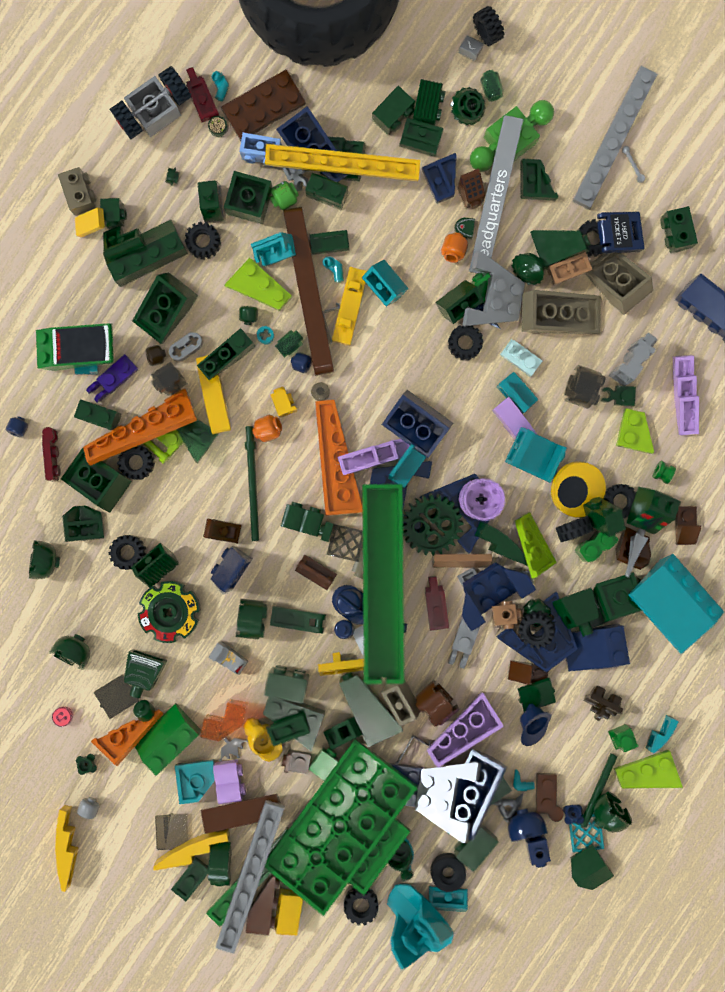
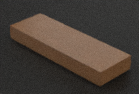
M435 554L433 557V568L488 567L492 563V554Z

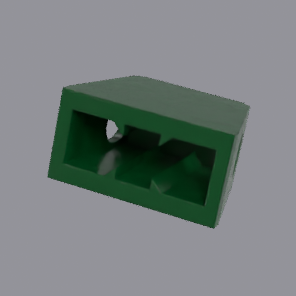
M591 587L552 602L568 629L578 626L583 637L594 633L590 621L598 619L599 614Z

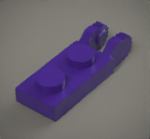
M124 354L96 379L97 381L93 382L86 391L89 394L93 393L102 385L104 390L94 398L98 403L108 394H112L138 368Z

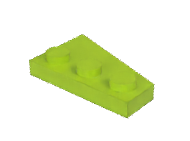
M669 750L614 768L621 788H683Z

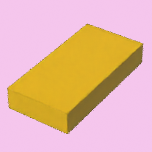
M95 208L75 217L77 237H84L105 228L102 208Z

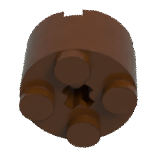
M433 680L416 695L417 703L415 705L422 713L425 711L430 716V722L437 727L438 725H443L459 710L457 704L453 706L451 695L439 683L435 685L436 681Z

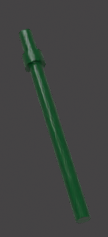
M247 426L245 450H247L251 539L252 541H259L255 469L256 441H254L253 426Z

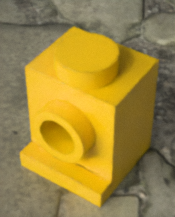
M284 387L273 390L274 393L270 395L280 418L297 412L296 406H291V404H294L291 393H286Z

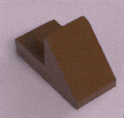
M697 506L679 507L675 518L676 545H696L701 526H697Z
M207 518L203 537L238 544L242 525Z
M510 660L508 680L530 685V683L548 678V672L546 673L533 663Z

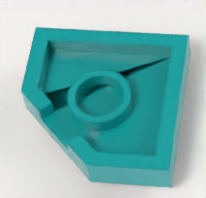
M214 759L175 765L179 805L199 802L214 783Z

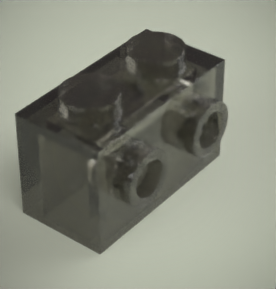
M171 362L151 374L154 379L151 383L155 389L159 390L160 393H165L167 396L170 394L171 396L181 390L180 388L187 385L178 368Z

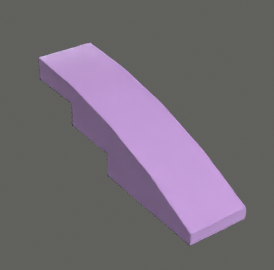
M694 355L673 356L674 398L679 435L699 434V396L697 395V376L694 375Z
M402 439L392 440L339 456L338 460L343 475H347L401 459L410 445Z

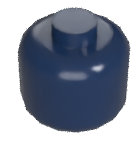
M301 352L297 353L291 358L292 369L303 374L307 373L311 367V357Z
M12 417L6 426V431L13 436L23 437L28 424L22 417Z
M340 620L335 625L334 631L340 639H349L353 636L355 629L350 621Z

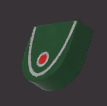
M458 219L454 227L455 233H461L466 239H472L475 219Z

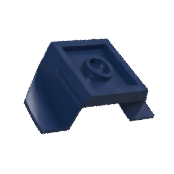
M495 562L463 583L465 599L462 618L472 632L486 623L482 614L490 610L492 606H496L514 593H517L523 599L534 592L536 588L527 574L504 568Z

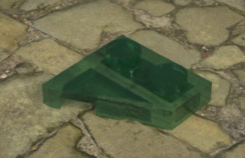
M198 419L193 423L176 429L197 464L219 435V433L212 435L211 428Z

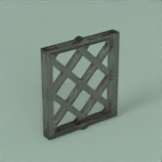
M334 524L327 555L359 562L363 548L362 530ZM336 530H338L340 535L335 538ZM352 531L359 532V533H357V534L354 536L353 533H352ZM350 533L352 538L346 541L344 535ZM361 535L360 543L358 544L356 538ZM342 537L344 543L339 546L337 540ZM353 540L356 546L350 548L348 543ZM335 543L337 548L331 551L332 545ZM346 545L348 551L343 554L341 548ZM358 548L357 555L355 557L352 551ZM350 553L351 556H352V558L345 557V556Z

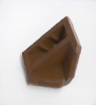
M625 527L626 529L623 530L615 549L616 560L628 564L631 536H635L637 531ZM646 535L644 537H647L648 540L633 566L639 570L650 563V537Z

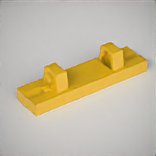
M349 268L332 342L351 345L366 284L362 279V276L367 272L366 270ZM354 288L358 292L350 291L349 289Z
M340 652L332 653V663L318 664L320 676L364 671L363 659L341 661Z

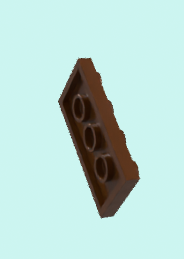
M286 69L224 104L221 108L241 141L243 133L255 134L304 106L306 103Z

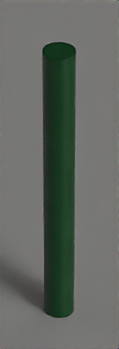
M612 753L608 757L583 815L584 821L580 825L585 828L589 824L594 812L595 802L601 796L618 757Z

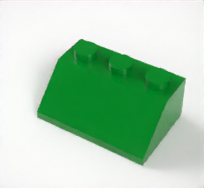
M175 703L152 726L135 748L142 762L157 776L199 736L202 730Z

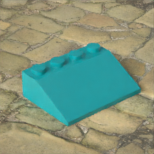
M674 554L660 559L629 594L630 598L680 654L684 653L713 627L724 614L723 609Z

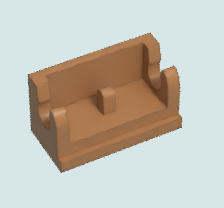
M586 252L549 266L547 272L552 277V284L555 285L592 271V267Z

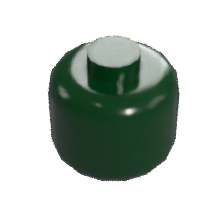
M241 306L239 308V320L244 322V325H252V322L258 320V308Z
M141 700L135 704L133 713L140 721L147 722L153 718L155 708L149 701Z

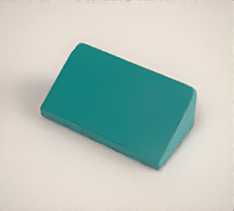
M429 886L428 901L436 910L466 912L468 910V889L445 892L437 887Z

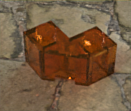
M230 699L227 702L224 717L207 714L203 720L200 738L220 741L240 728L245 722L249 703Z

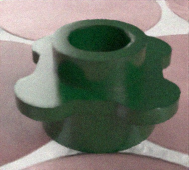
M93 754L76 758L77 769L80 775L89 772L94 773L97 770Z

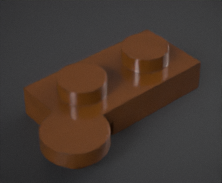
M536 773V812L538 814H548L552 821L558 822L562 820L564 812L561 807L556 806L557 775L556 773Z

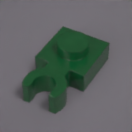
M615 386V391L606 387L601 391L609 394V397L602 398L601 402L607 403L614 400V406H635L636 387Z

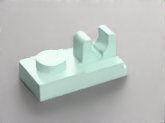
M512 339L500 354L529 377L533 375L542 363L540 358Z

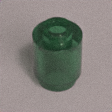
M494 70L484 72L480 81L485 97L488 98L489 102L499 100L503 97L502 92L504 91L499 73L494 72Z
M290 330L277 341L278 343L275 347L285 358L303 345L301 342L303 337L297 330L294 332Z

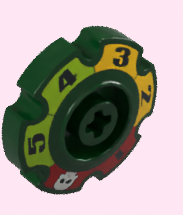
M176 581L161 582L160 589L152 586L141 597L139 604L143 606V611L138 612V620L146 634L149 632L154 633V640L162 643H175L178 641L177 637L179 635L186 638L197 627L199 619L195 617V613L201 611L200 603L192 590L189 592L184 590L185 584ZM171 608V609H172V611H171L172 614L169 615V616H167V612H168V611H167L166 609Z

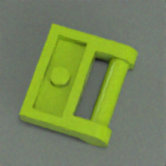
M177 430L157 437L168 448L165 453L151 440L143 444L164 464L186 441V438Z

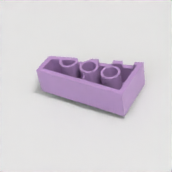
M483 692L427 748V752L437 768L504 727Z

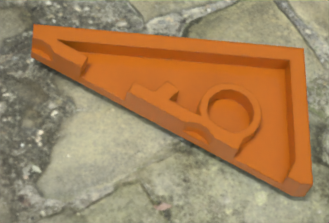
M158 709L155 711L153 718L147 722L140 720L130 721L116 730L109 731L107 735L99 739L94 738L91 742L114 765L118 766L164 713Z

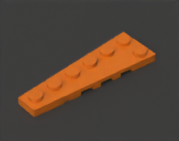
M185 388L165 399V403L160 406L149 408L148 413L141 417L137 415L131 419L132 421L125 426L120 425L111 432L84 446L83 449L87 463L91 466L197 421L187 390Z
M335 400L315 401L325 515L361 513L362 503L354 473L343 475L338 460L339 456L348 454Z

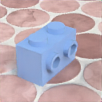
M243 133L239 151L242 160L251 164L260 162L265 165L266 144L282 145L281 139Z

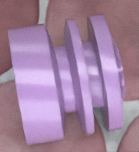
M475 479L466 483L461 489L459 504L467 516L479 520H489L501 513L505 504V495L500 485L493 480ZM479 494L480 497L484 498V500L481 502L476 501V498L479 497Z

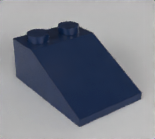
M235 546L225 549L221 556L223 558L220 565L216 564L211 571V574H213L211 577L212 582L224 594L233 590L253 559Z
M612 624L592 628L594 633L584 637L580 630L572 631L578 649L566 658L568 671L612 668L630 664L623 625Z

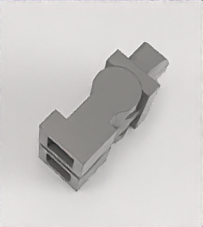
M647 333L645 337L638 339L627 349L629 352L624 356V363L613 369L609 376L622 386L633 382L644 368L641 364L655 352L656 349L653 346L658 339Z

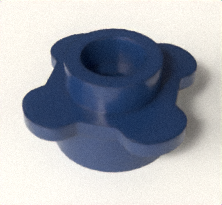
M569 805L563 808L566 824L583 823L584 818L581 815L582 807L580 805Z

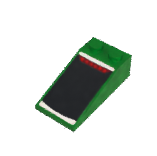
M110 323L36 330L38 369L57 371L114 363L113 330Z

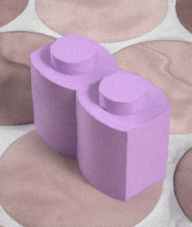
M238 759L215 762L213 771L218 804L242 801L243 795H246L245 783H241L240 776H243L242 764H239Z

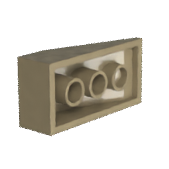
M531 290L522 294V332L600 334L601 296Z

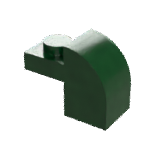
M355 717L349 718L323 732L331 750L363 735Z
M230 842L211 844L208 865V881H210V885L218 887L230 886V863L232 856Z

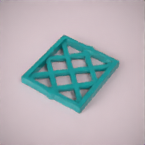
M595 821L589 822L590 826L586 831L581 828L580 824L572 823L569 825L573 853L584 849H577L580 842L587 847L595 841L599 844V846L595 847L596 850L604 849L602 829L594 826ZM572 824L576 826L574 831H572ZM592 827L597 831L594 836L588 833ZM578 829L584 832L580 838L575 835ZM586 835L591 838L588 844L583 841ZM598 835H600V842L596 839ZM573 837H575L578 840L575 845Z

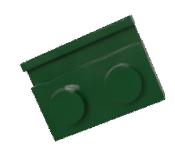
M407 118L399 147L436 157L444 128Z

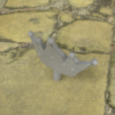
M225 737L224 740L227 744L221 748V759L219 761L222 762L224 756L230 759L229 754L240 758L238 747L243 749L241 743L248 742V739L234 738L229 741Z

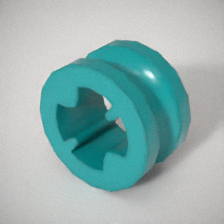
M262 326L257 331V338L260 343L268 345L274 340V333L270 327ZM268 331V334H271V336L267 337L266 340H262L263 337H260V335Z

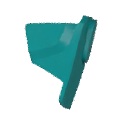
M396 884L387 901V905L396 915L390 941L394 957L400 969L404 970L427 951L439 952L451 944L454 932L443 916L412 885Z

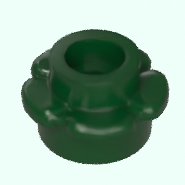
M168 167L165 183H169L171 186H173V183L177 184L179 172L176 171V167L174 169Z

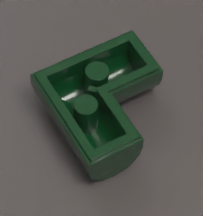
M121 226L104 232V254L108 259L112 260L145 247V241L139 228L125 234Z

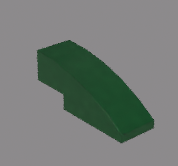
M480 521L474 536L491 542L488 550L528 566L525 554L507 535Z

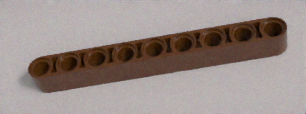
M302 207L283 210L287 233L293 237L296 252L292 259L315 376L333 373L334 369Z

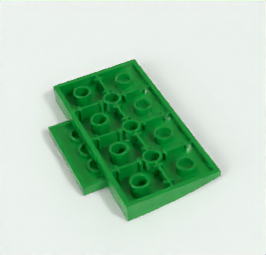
M355 739L268 857L264 867L324 917L348 883L365 895L411 832L396 817L414 794L418 785Z

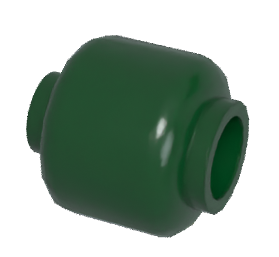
M532 598L522 608L524 611L523 617L527 613L530 614L531 611L537 613L538 610L542 614L548 613V617L551 614L550 607L541 599L534 600ZM540 623L532 624V626L538 627L541 625Z

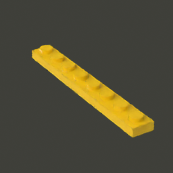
M266 144L265 166L410 181L419 180L420 160L273 144Z

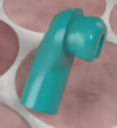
M215 71L211 76L218 88L215 99L223 102L229 88V83L223 73Z
M325 257L323 265L334 273V282H343L342 264L333 257Z

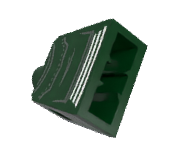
M134 649L130 650L127 656L124 683L132 685L129 695L134 698H141L143 689L148 691L153 689L167 660Z

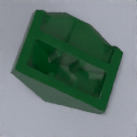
M73 506L62 516L65 542L104 538L102 514L100 511L87 506Z
M593 844L570 857L572 878L578 887L594 890L614 877Z

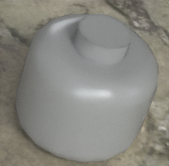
M92 797L82 799L77 813L83 818L94 819L98 812L99 804Z

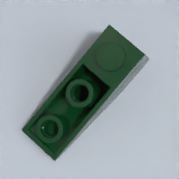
M240 328L196 366L208 380H211L243 358L256 346Z

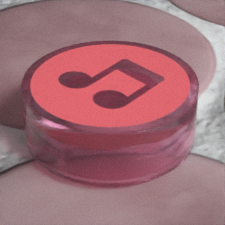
M65 706L59 707L52 714L54 724L59 727L67 726L73 719L71 709Z

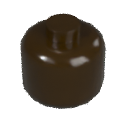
M159 345L147 347L145 350L148 363L151 366L164 362L166 353Z

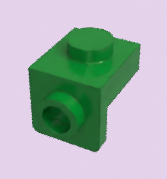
M480 272L472 278L473 281L471 283L477 287L485 302L488 280L491 276L489 273L482 274Z

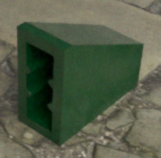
M533 230L530 232L538 256L543 262L545 269H548L553 264L590 251L588 247L591 245L589 237L581 231Z

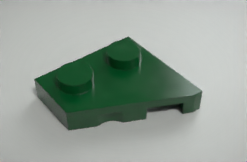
M522 159L520 161L521 199L557 200L558 194L557 192L554 193L550 185L551 180L545 172L542 161L538 159Z

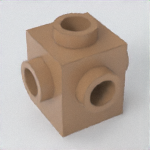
M513 601L501 602V606H492L494 626H503L504 629H515V625H519L520 620L523 619L522 609L518 608V605L513 604Z

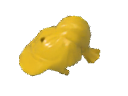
M254 717L247 718L243 728L248 736V744L252 752L267 762L277 759L282 753L283 748L282 744L272 745L266 730L269 724H261L259 719Z

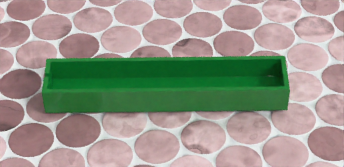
M402 484L362 485L364 684H382V678H385L386 684H404Z

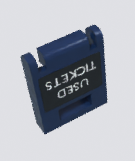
M602 212L597 214V219H606L597 222L600 245L609 244L610 246L602 248V253L640 252L645 249L640 212Z

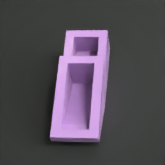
M509 397L492 410L514 440L521 427L535 432Z

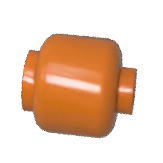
M461 233L447 235L441 248V253L445 260L452 263L463 260L468 248V241Z
M269 414L257 419L254 422L252 431L256 439L268 442L280 436L282 424L278 417Z

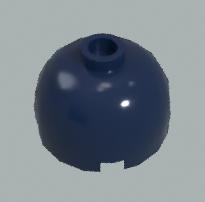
M528 808L518 810L517 815L513 816L508 823V834L511 842L548 833L543 817L537 812H529Z

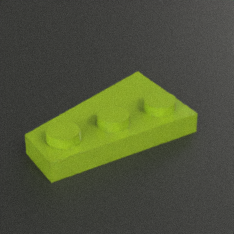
M250 257L224 285L228 289L253 298L278 311L292 298L290 293Z
M529 512L515 520V524L531 578L533 579L557 562Z

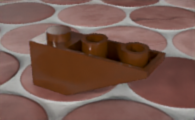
M271 874L250 906L246 933L269 936L270 929H274L276 916H272L273 909L277 908L278 897L274 895L275 889L279 890L280 880L273 874Z

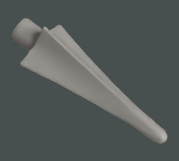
M638 529L636 535L631 536L626 577L630 576L633 566L648 540L647 537H644L645 530Z

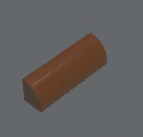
M278 794L200 810L205 834L257 823L266 800L281 804Z

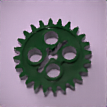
M430 493L428 499L422 495L421 501L415 498L416 504L409 503L411 509H404V512L407 514V516H403V521L406 522L403 523V529H406L403 531V536H407L405 538L406 543H410L411 549L416 547L417 553L423 549L424 555H427L430 551L434 556L436 550L442 554L443 548L449 551L448 545L455 546L453 540H460L457 533L463 532L459 526L464 525L462 520H458L463 516L461 513H457L460 509L458 506L453 507L455 503L452 500L448 502L447 496L441 500L440 494H437L436 498H434L432 493ZM430 508H436V512L433 515L427 514ZM422 513L430 522L435 523L437 528L445 533L444 536L439 534L434 527L429 526L427 521L420 517L419 514ZM443 521H450L447 527H441ZM417 522H423V526L420 529L414 528ZM430 535H437L435 540L428 541Z

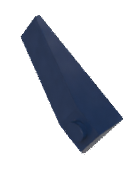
M308 106L276 129L287 146L337 151ZM320 171L335 182H339L349 175Z

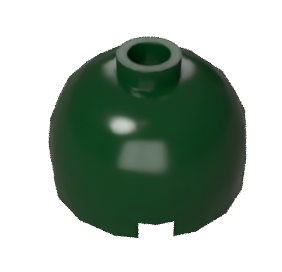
M34 540L32 545L33 552L30 557L29 579H45L53 574L55 568H59L60 557L56 556V550L51 544Z
M77 634L74 637L63 636L59 638L49 652L54 654V657L71 666L76 663L79 665L78 669L81 670L85 669L90 658V649L84 643L85 638Z
M611 792L601 795L595 802L594 821L599 828L616 833L627 829L632 824V818L627 808L622 809L619 805L622 803L621 800Z

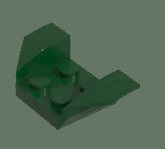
M634 572L629 577L623 575L595 585L592 591L599 618L590 621L592 628L642 611L629 596L631 591L641 581Z

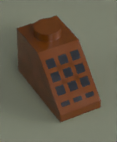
M479 168L460 176L457 189L466 209L469 207L472 209L479 207L485 198Z

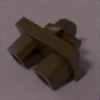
M595 686L591 693L586 695L583 700L593 705L590 711L595 713L594 719L600 721L602 717L609 719L610 715L622 714L623 708L620 707L622 698L611 694L608 700L604 699L603 696L606 690L600 686Z

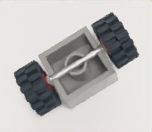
M172 66L158 74L165 88L154 76L124 97L128 107L121 100L110 108L117 123L130 140L143 132L140 124L150 137L155 135L181 116L174 101L180 106L192 97L185 83Z

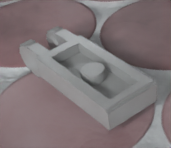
M461 619L448 664L453 665L456 660L457 651L464 653L460 661V668H465L480 626L471 632L464 619Z

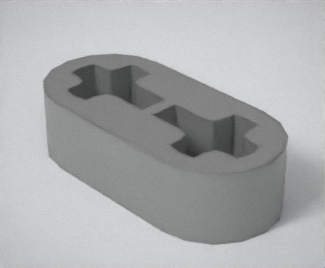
M195 332L187 334L171 345L169 348L170 357L175 361L185 360L202 347V337ZM192 337H193L194 339H197V338H198V340L196 341V342H197V345H196V346H194L193 344H191V345H189V346L187 347V345L191 343V340H190V339H191ZM185 347V349L181 351L182 355L180 357L178 355L174 356V354L176 353V348L181 350Z

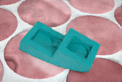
M666 715L660 732L652 730L645 748L652 753L661 749L674 733L679 721Z

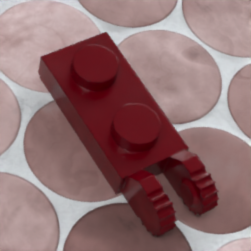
M45 427L42 430L45 480L55 482L59 481L58 476L61 475L60 466L57 465L56 458L59 457V450L55 446L58 440V433L51 427Z

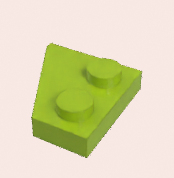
M624 409L616 446L654 454L644 412Z

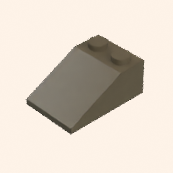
M603 253L590 264L592 271L585 273L605 298L624 315L653 292L652 277L622 253Z

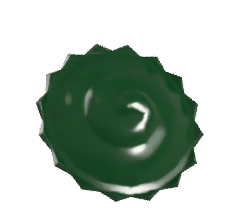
M462 87L461 90L456 91V95L452 97L453 101L450 104L452 107L451 113L454 114V118L460 124H465L466 126L479 122L481 117L484 116V110L486 109L482 94L477 89H472L471 87Z
M524 253L515 256L512 260L513 264L511 266L517 278L528 285L533 284L535 286L537 283H541L545 268L538 256L532 253Z

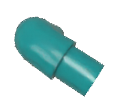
M516 769L513 787L517 791L535 789L533 781L521 782L520 773Z

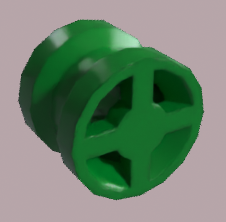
M660 461L652 477L654 479H661L663 483L668 484L675 474L676 467L668 466L665 462Z

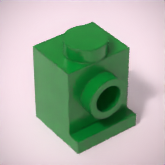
M626 724L608 731L616 750L621 749L625 753L639 747L632 729Z

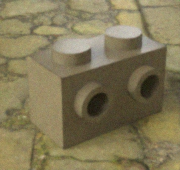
M80 167L58 174L69 210L75 216L96 208L94 202L97 199L94 191H90L88 184L91 181L87 172L84 173Z
M405 679L404 684H386L381 693L398 724L402 726L416 720L421 711L415 705L417 701Z

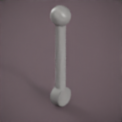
M625 146L622 151L627 155L638 176L637 181L642 183L645 180V176L640 174L629 152L630 148Z

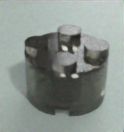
M577 365L574 368L577 372L574 376L570 375L564 395L568 396V398L564 400L565 402L589 409L592 405L596 406L600 399L598 393L600 387L605 383L606 376H603L601 372Z

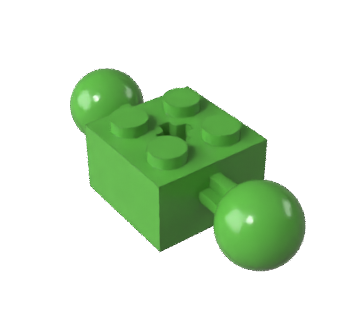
M546 100L535 102L527 118L517 106L505 114L506 116L523 119L514 161L537 144L540 135L534 126L547 125L553 119L554 108L550 102ZM504 116L486 129L484 139L490 146H480L472 151L470 164L473 169L479 168L480 172H484L492 167Z

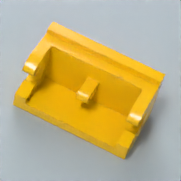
M280 888L274 926L275 932L278 935L297 936L303 899L290 889Z

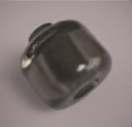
M318 382L313 385L311 395L316 401H324L329 398L330 389L327 384Z

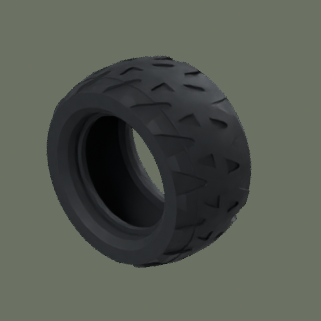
M239 0L242 11L253 30L274 52L286 55L292 62L306 66L316 64L323 65V67L338 65L351 57L354 59L366 52L388 27L399 0H342L330 6L309 7L292 0Z

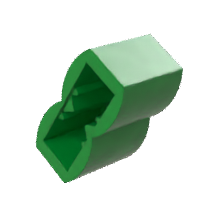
M597 530L590 540L581 542L576 547L575 552L582 562H592L599 558L603 551L611 549L617 543L618 538L616 535L608 537Z

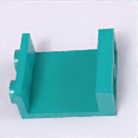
M521 427L505 462L551 483L557 473L560 462L565 458L567 448Z

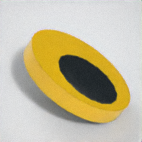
M581 461L571 462L563 466L556 473L551 485V497L554 505L562 513L571 517H585L583 504L590 502L591 499L596 497L604 499L606 492L605 479L600 470L589 463Z

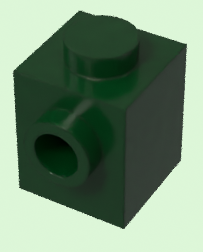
M120 198L100 199V208L104 212L105 227L108 229L118 226L123 227L124 220H127V212Z

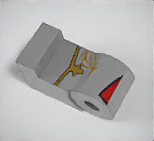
M222 641L217 643L208 657L238 675L241 674L248 663L246 658Z

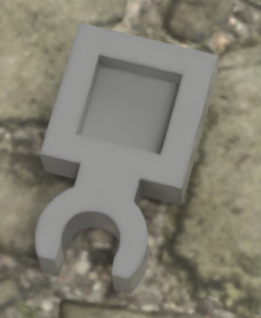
M282 167L288 181L294 180V187L297 191H302L301 182L305 187L307 186L309 180L303 176L306 170Z

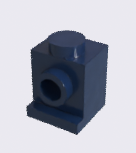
M544 834L525 839L531 865L541 868L545 867L547 862H551L547 839ZM538 851L543 852L542 854L536 855Z

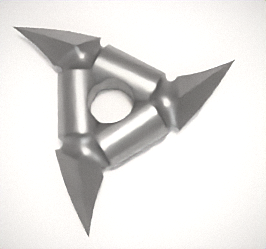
M523 793L516 800L503 798L493 804L498 806L501 815L504 817L503 819L507 823H509L510 819L521 807ZM509 805L512 809L507 811L504 807Z

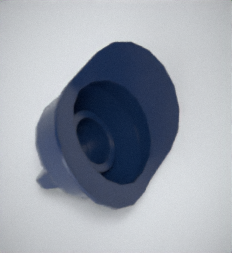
M351 585L340 586L332 596L334 609L350 622L362 625L363 593Z
M533 704L528 705L526 711L520 717V723L523 728L521 743L524 746H532L542 739L551 719V713L544 712Z

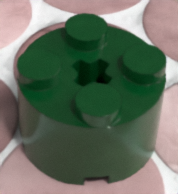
M240 598V604L243 605H239L235 637L259 640V637L263 638L265 626L262 623V618H266L267 604H264V601Z

